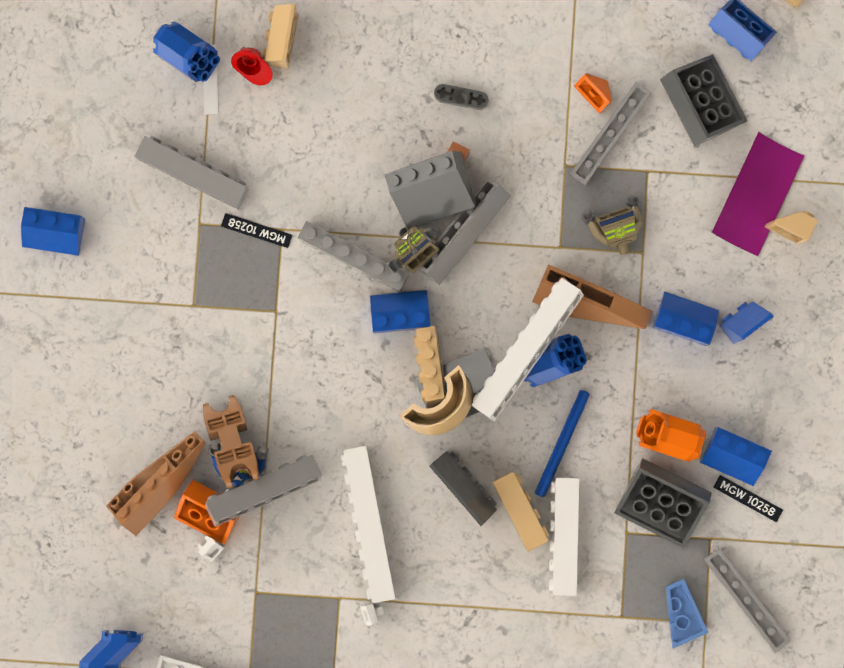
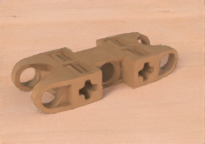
M234 395L229 396L228 407L222 412L213 410L212 407H209V403L203 404V418L210 441L220 438L223 448L221 451L214 452L220 476L227 488L233 487V477L238 471L248 472L253 477V480L259 479L258 463L252 442L242 444L239 437V432L248 429L241 406Z

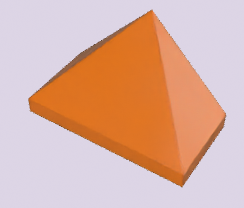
M585 73L574 85L598 113H601L612 101L607 80Z

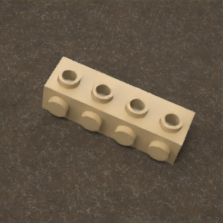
M435 326L416 329L414 344L415 348H418L419 354H416L418 366L421 365V372H418L420 384L423 383L424 390H421L422 401L426 402L429 408H434L445 399L447 392L439 335Z
M512 471L493 481L492 483L526 550L529 552L548 542L549 532L545 525L541 527L538 521L541 517L536 508L532 509L529 503L532 499L528 491L523 492L520 486L523 482L519 474L515 475Z

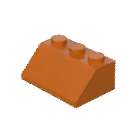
M192 480L181 497L174 519L225 545L239 517L215 527L205 507V503L208 497L218 492Z

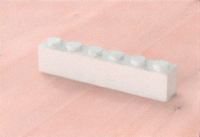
M555 478V482H551V493H554V501L550 503V512L554 513V520H550V532H553V540H550L549 550L553 552V559H549V571H552V579H549V590L552 591L553 595L577 596L579 478Z

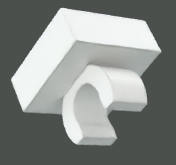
M206 536L207 542L205 545L198 544L200 549L198 553L212 562L222 552L224 547L213 538Z
M366 604L360 607L366 625L378 623L377 616L384 614L382 606L374 608L373 604Z

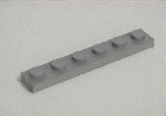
M635 82L572 170L570 176L584 186L587 184L650 96V91Z
M719 547L704 558V561L774 653H777L791 642Z

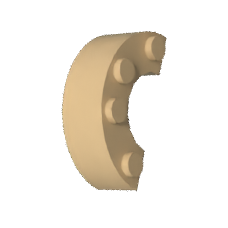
M459 365L444 377L448 391L445 399L434 408L425 409L414 403L400 415L401 419L412 430L425 435H439L454 429L465 419L472 405L473 390L468 377Z

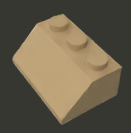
M295 4L274 6V11H270L269 22L271 23L270 30L267 29L266 32L268 45L267 48H264L262 58L265 59L269 66L289 69L298 19V11Z

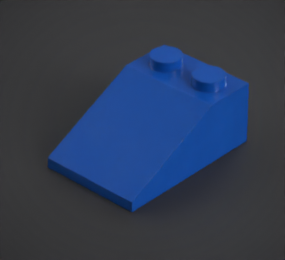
M753 301L749 304L744 302L737 307L738 312L732 315L730 313L722 319L723 323L720 325V328L730 341L735 344L744 340L774 316Z

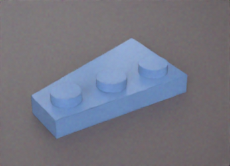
M681 579L667 585L666 596L672 648H676L707 634L708 630L685 580Z

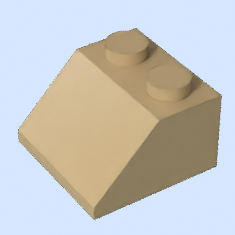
M803 211L771 221L765 225V228L796 244H801L809 240L818 220L813 218L814 215L812 213Z

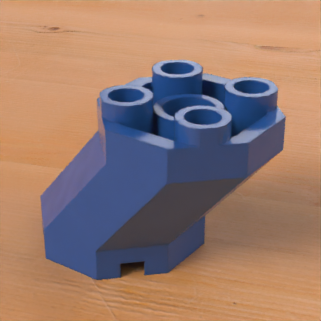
M175 21L171 22L172 24L162 25L153 37V43L156 44V49L153 48V53L195 82L207 81L220 62V57L217 56L218 51Z
M565 334L554 338L529 372L524 382L528 381L531 383L530 386L536 387L582 370L583 365L587 363V358L579 337Z
M109 630L102 631L101 640L80 660L79 668H121V663L143 641V633L137 634L135 631L114 630V633H109Z

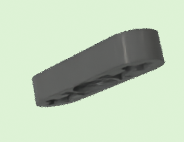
M440 84L434 90L435 99L441 103L476 110H483L488 105V96L482 91ZM445 89V93L451 94V90H454L453 100H449V95H444V98H440V94L437 92ZM457 93H465L467 99L464 102L457 101ZM470 94H473V99H478L479 96H482V100L485 103L482 102L481 105H477V101L472 100L471 104H468Z

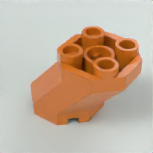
M652 409L648 411L650 414L647 416L643 415L640 418L636 430V435L641 440V442H638L639 446L688 462L693 459L697 460L700 457L706 438V431L702 430L701 425Z

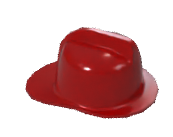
M242 47L240 51L232 56L231 64L233 68L252 84L261 86L271 81L272 70L263 60L261 53L257 49Z

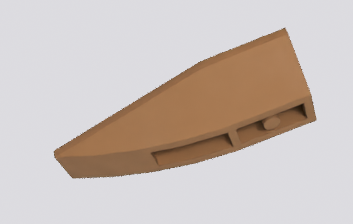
M548 264L532 302L541 305L543 299L548 298L551 294L553 285L563 278L580 289L584 294L569 317L646 329L653 311Z
M194 431L133 477L111 499L106 507L124 528L137 536L179 489L197 461L206 442Z

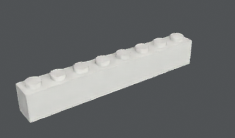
M563 278L553 285L551 294L548 298L543 299L540 305L541 308L531 316L529 325L519 333L518 340L509 347L504 360L497 364L496 371L492 377L487 378L482 391L478 392L473 398L472 406L494 422L584 296L580 289Z
M367 446L343 450L344 454L341 455L342 465L347 467L348 472L344 474L346 485H350L351 492L348 493L349 502L354 504L355 509L352 512L353 523L358 525V530L355 531L357 542H361L362 549L359 550L360 560L365 562L366 567L362 569L364 581L368 580L369 588H366L368 600L372 599V603L393 600L396 596Z

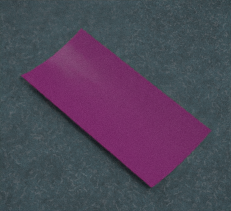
M758 132L711 233L758 256L770 232L769 229L765 228V225L776 219L804 159V155Z

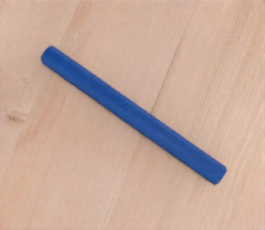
M584 390L578 392L537 485L535 494L540 497L546 496L590 396Z

